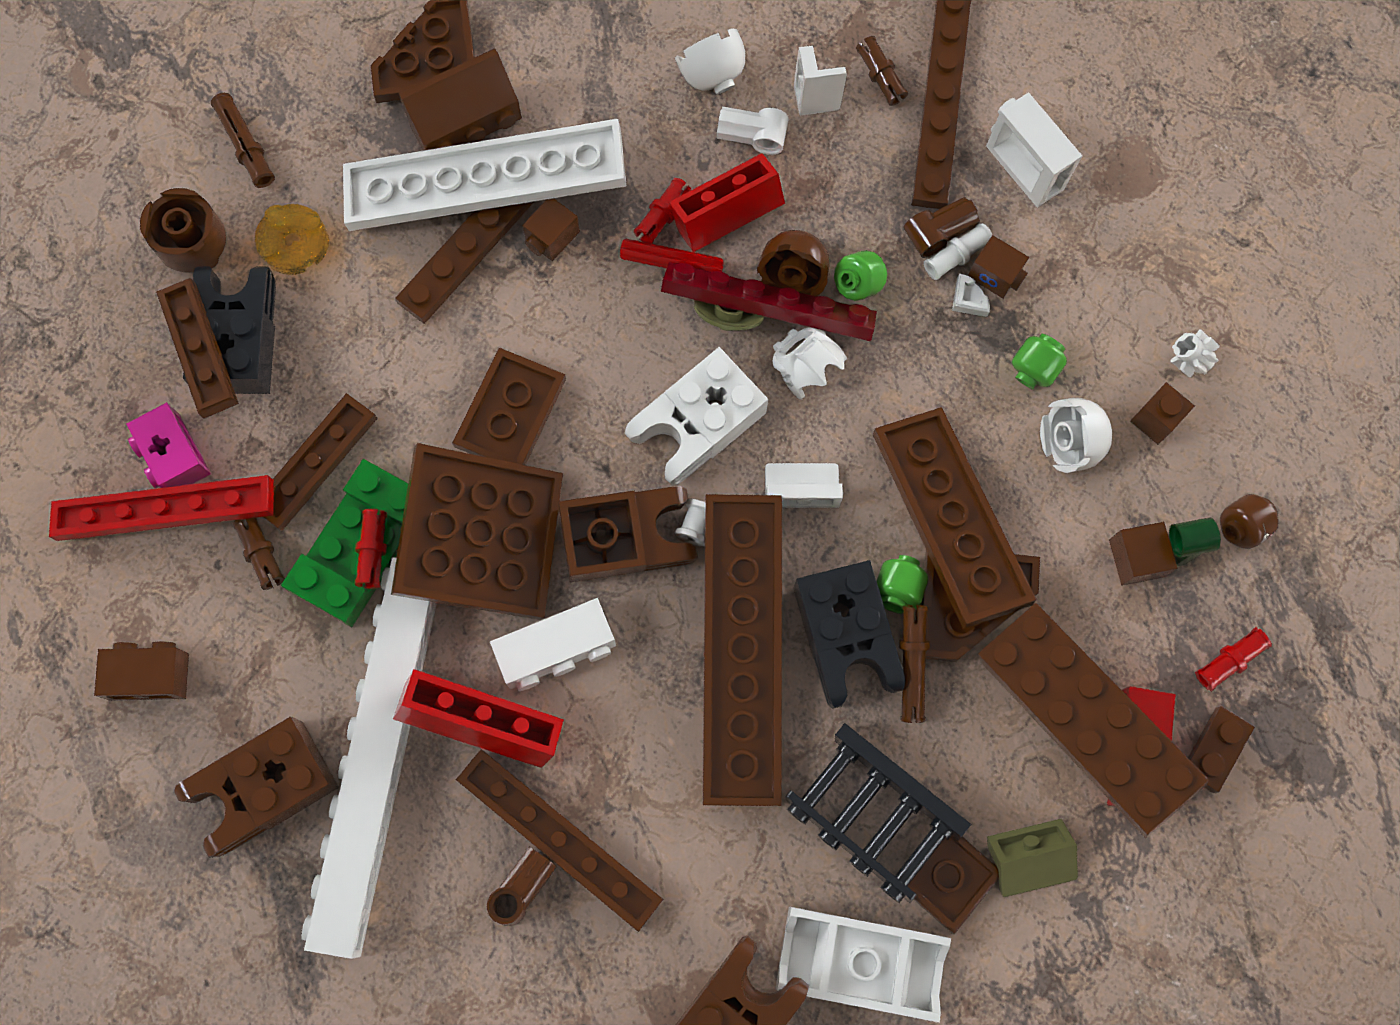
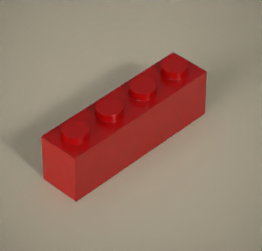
M416 669L412 670L405 682L393 720L540 768L554 756L564 719Z

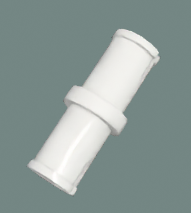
M979 223L959 239L956 237L952 238L947 242L946 248L924 261V268L932 279L938 280L958 264L962 266L969 262L970 256L983 248L991 238L992 233L985 224Z

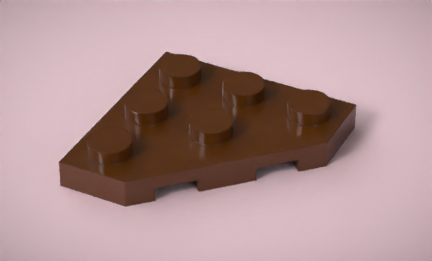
M429 0L423 6L424 12L414 23L409 22L393 40L394 45L383 58L379 56L371 64L373 93L376 103L401 100L399 93L475 58L467 0Z
M926 550L924 570L929 580L922 598V605L928 606L926 640L930 641V649L926 650V659L956 662L1017 611L963 629ZM1014 554L1036 596L1039 594L1040 557Z

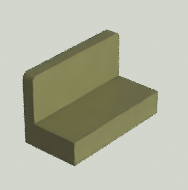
M1062 819L987 836V847L998 868L999 888L1003 897L1074 881L1078 878L1077 844Z

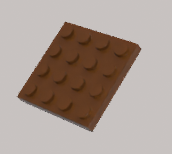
M417 443L413 451L391 595L537 620L544 619L563 473Z

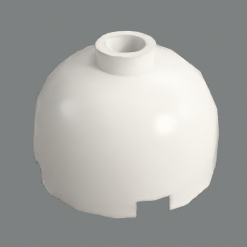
M737 29L727 30L730 37L721 39L719 33L693 44L683 51L686 58L678 55L675 57L681 74L694 89L701 91L714 89L716 94H720L735 86L733 79L742 73L745 66V49Z
M1082 398L1061 399L1052 402L1048 406L1053 408L1050 410L1049 415L1042 417L1040 438L1046 457L1052 454L1054 461L1057 463V465L1053 466L1064 473L1081 471L1096 466L1108 454L1112 444V427L1105 411L1098 404Z

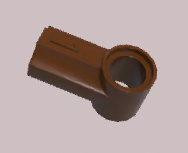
M963 197L933 213L930 210H925L916 214L905 223L904 230L920 256L926 258L944 248L952 238L975 228L979 224L980 219L977 208L972 200Z
M529 846L501 886L490 895L487 901V911L492 920L503 926L518 924L524 918L526 910L557 866ZM505 896H513L517 901V910L509 918H501L497 912V904Z

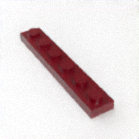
M669 262L661 286V292L870 342L875 329L877 311L870 310L864 305H849L836 302L827 296L815 297L799 293L793 288H777L765 285L755 279L743 280L731 277L721 271H705L694 268L687 263L676 264Z

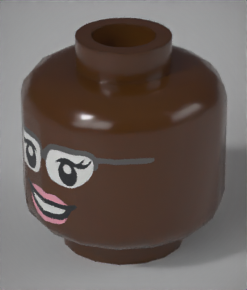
M1247 494L1227 506L1220 515V526L1225 539L1243 549L1257 547L1271 537L1278 529L1279 519L1276 507L1270 500L1259 495Z

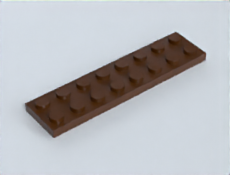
M706 494L703 805L782 806V495Z

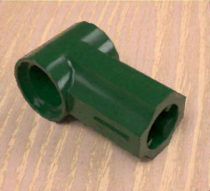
M1211 517L1171 524L1168 536L1177 566L1186 565L1201 554L1217 551L1220 548V531L1217 523Z

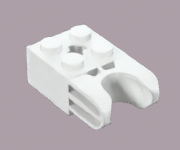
M718 347L638 413L628 423L625 435L631 442L642 444L651 437L660 434H666L676 439L680 448L666 464L665 479L671 485H678L706 461L714 458L765 415L768 398L729 356ZM719 400L722 402V405H719L717 402L710 405L709 401Z

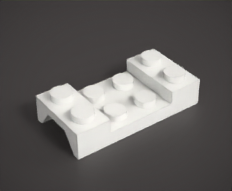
M789 907L775 989L779 991L789 980L797 977L810 985L807 997L940 1023L939 993L943 965L950 948L951 938Z

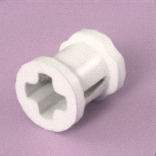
M688 499L686 503L688 511L681 528L676 529L675 536L693 545L705 546V502Z

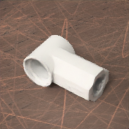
M722 106L718 122L717 139L751 144L760 153L776 155L783 150L789 118L785 112L776 108H764L757 113Z

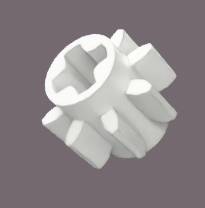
M1199 330L1196 335L1184 333L1172 346L1176 356L1170 361L1188 377H1191L1194 372L1205 375L1218 362L1213 351L1217 350L1220 346L1202 330Z

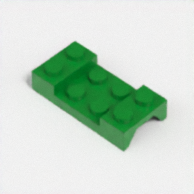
M362 459L343 489L346 495L307 555L305 556L301 553L281 586L291 594L306 600L352 628L377 589L364 588L365 583H363L362 587L355 586L359 556L355 548L356 543L361 538L362 511L365 509H378L377 515H379L381 510L387 512L384 544L387 546L386 555L382 556L381 583L384 569L386 567L390 568L392 557H397L408 483Z

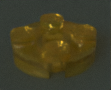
M299 204L273 205L265 211V216L260 220L256 228L255 245L261 258L274 271L287 275H296L306 272L305 268L311 266L314 262L317 265L323 260L329 246V235L316 211ZM296 233L298 237H301L299 241H293L291 246H287L285 241L287 235Z

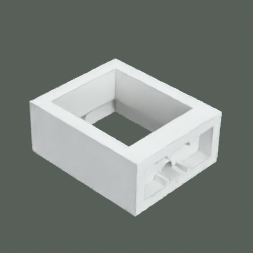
M1028 92L1017 100L1015 98L1009 99L999 108V116L990 130L992 133L986 147L1038 208L1065 189L1082 158V154Z

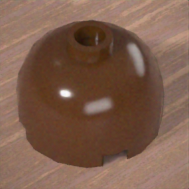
M801 230L780 232L767 242L759 258L757 274H760L762 277L761 282L765 285L777 288H793L799 293L817 297L824 291L828 283L830 274L829 254L823 243L813 234Z

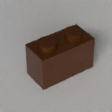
M164 641L152 642L151 648H138L136 643L117 642L113 643V649H98L94 696L109 701L186 699L189 653L176 648V643Z

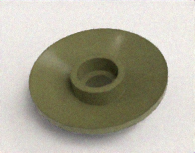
M694 300V309L698 316L707 323L725 331L753 329L759 326L765 317Z

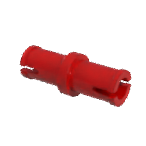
M674 178L661 197L654 199L649 205L650 211L634 229L636 237L643 233L639 239L640 241L652 244L667 223L673 222L674 217L669 202L691 191L689 185L682 190L686 184L684 180Z
M365 509L362 511L361 538L356 543L355 548L356 553L359 554L355 586L362 587L363 583H365L364 588L367 589L380 587L382 556L386 555L387 546L384 544L387 512L383 510L380 511L379 515H377L378 509Z
M1255 627L1234 645L1223 647L1220 650V655L1202 669L1197 670L1195 675L1199 682L1212 692L1235 672L1240 674L1245 671L1247 663L1266 649L1272 647L1271 640L1261 629Z

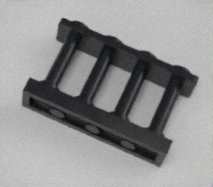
M844 723L835 734V742L839 745L836 748L838 753L802 798L791 790L785 797L786 801L791 805L787 810L804 825L810 820L821 829L818 836L832 849L837 850L841 846L851 854L852 858L849 862L862 874L868 877L872 872L884 882L880 888L892 899L900 903L904 898L907 902L911 903L917 894L907 887L944 839L949 840L951 837H954L959 841L972 824ZM858 760L869 769L867 773L869 778L831 824L813 808L850 762L855 764ZM889 785L901 795L898 798L900 803L865 848L862 849L849 839L845 832L881 787L886 789ZM921 811L933 820L930 823L932 829L894 876L878 863L876 859L911 814H917Z

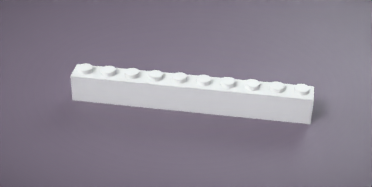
M392 557L390 568L386 567L382 575L381 588L385 590L382 604H377L374 610L373 626L376 627L374 641H369L365 650L364 662L368 664L365 679H360L357 686L356 701L360 702L356 717L351 718L348 725L347 739L351 740L348 756L344 755L340 761L338 778L342 779L339 795H334L329 810V817L333 819L330 835L326 834L321 844L320 857L324 859L321 875L317 874L312 884L311 898L315 899L312 916L308 915L304 921L301 935L302 940H306L304 951L350 959L361 957L410 725L393 720L405 682L412 670H423L437 605L436 602L391 595L397 559Z

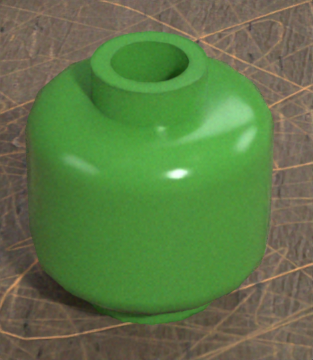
M864 250L847 255L835 267V286L841 295L853 301L863 300L876 295L886 284V265L880 256L871 251Z
M1043 333L1039 337H1028L1012 359V365L1018 372L1015 378L1030 389H1034L1036 385L1050 387L1067 364V358L1064 354L1065 347L1054 338Z
M900 555L898 559L886 560L881 566L876 582L886 610L904 614L903 605H913L914 609H916V605L921 604L929 578L926 571L920 567V562L917 559L907 555Z

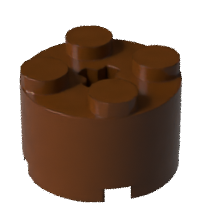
M173 188L160 193L162 197L154 203L150 201L144 207L140 218L141 233L147 244L167 267L179 272L191 273L198 266L214 268L218 264L219 257L226 244V231L217 214L201 195L190 189Z

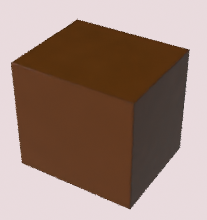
M1165 522L1123 529L1109 539L1121 586L1164 578L1178 569Z

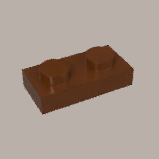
M1222 706L1215 708L1188 756V759L1209 779L1204 788L1212 793L1220 792L1255 728Z

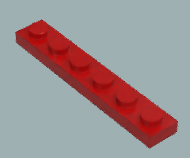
M269 475L51 501L49 537L56 541L273 516L274 480Z

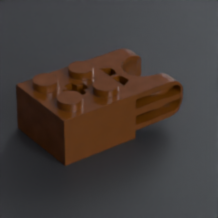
M682 486L559 501V515L569 582L672 568L695 562L698 559L697 548L693 544L688 542H669L658 534L656 528V520L661 515L681 509L688 500L687 489ZM598 530H604L605 536L611 535L612 538L607 540V544H598V541L595 542L593 540Z
M290 716L176 785L174 793L178 801L197 803L214 795L219 796L225 806L224 820L213 833L204 839L203 843L207 856L213 858L224 856L267 829L274 828L338 789L339 786L304 723ZM279 766L286 768V771L281 773L284 777L281 781L275 779V773Z
M746 935L740 939L675 1025H787L805 1001L810 985L801 978L793 977L782 989L774 993H762L755 989L748 979L747 967L750 965L753 955L758 948L756 942Z

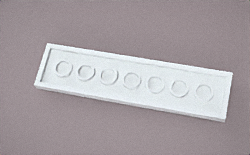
M612 119L343 164L344 224L349 231L626 187L619 120Z

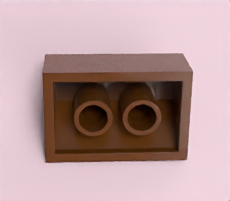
M495 48L399 93L411 130L423 151L479 142L485 136L499 129H508L516 121L522 119L519 101Z

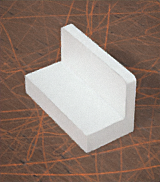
M813 46L799 47L794 90L800 116L839 110L847 76L845 67L818 70Z
M768 463L765 466V495H782V508H839L843 499L842 484H839L838 465L836 463Z

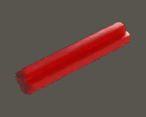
M627 238L623 239L620 247V258L623 260L667 268L669 262L676 264L687 263L694 268L705 271H723L724 260L719 257Z

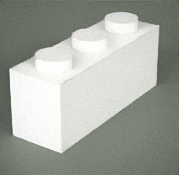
M598 598L490 641L506 685L510 689L517 687L518 691H524L540 683L538 678L552 672L555 677L566 674L576 668L574 663L589 658L590 662L605 658L611 654L610 648L616 646L615 639Z

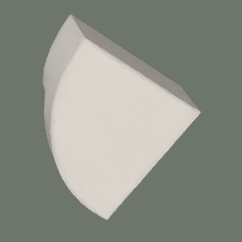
M963 274L958 275L952 311L987 317L990 312L989 299L971 277Z

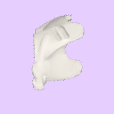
M811 327L800 331L792 329L784 340L778 341L773 345L776 351L772 360L773 366L781 372L786 385L798 399L805 397L802 387L810 385L825 386L827 384L825 377L826 365L831 364L839 369H844V361L847 359L842 349L831 338L826 336L825 331ZM803 338L806 339L791 353L786 355L787 351L795 343L802 340Z

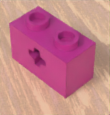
M167 402L126 423L132 434V437L128 438V442L139 458L144 457L148 465L144 469V473L155 489L158 487L165 488L194 484L211 474L180 414Z

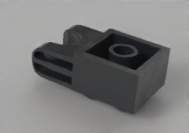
M210 266L196 267L193 272V281L198 288L235 394H270L275 336L273 319L276 294V280L271 269L268 266L251 268L248 281L240 292L234 295H221V281ZM183 373V379L187 383L185 374Z
M867 560L797 578L793 589L827 704L832 709L843 706L848 696L845 673L847 668L854 664L868 665L875 670L884 690L890 693L903 691L905 677L871 561ZM837 603L848 607L849 611L846 617L841 616V611L838 613L834 612L833 609Z

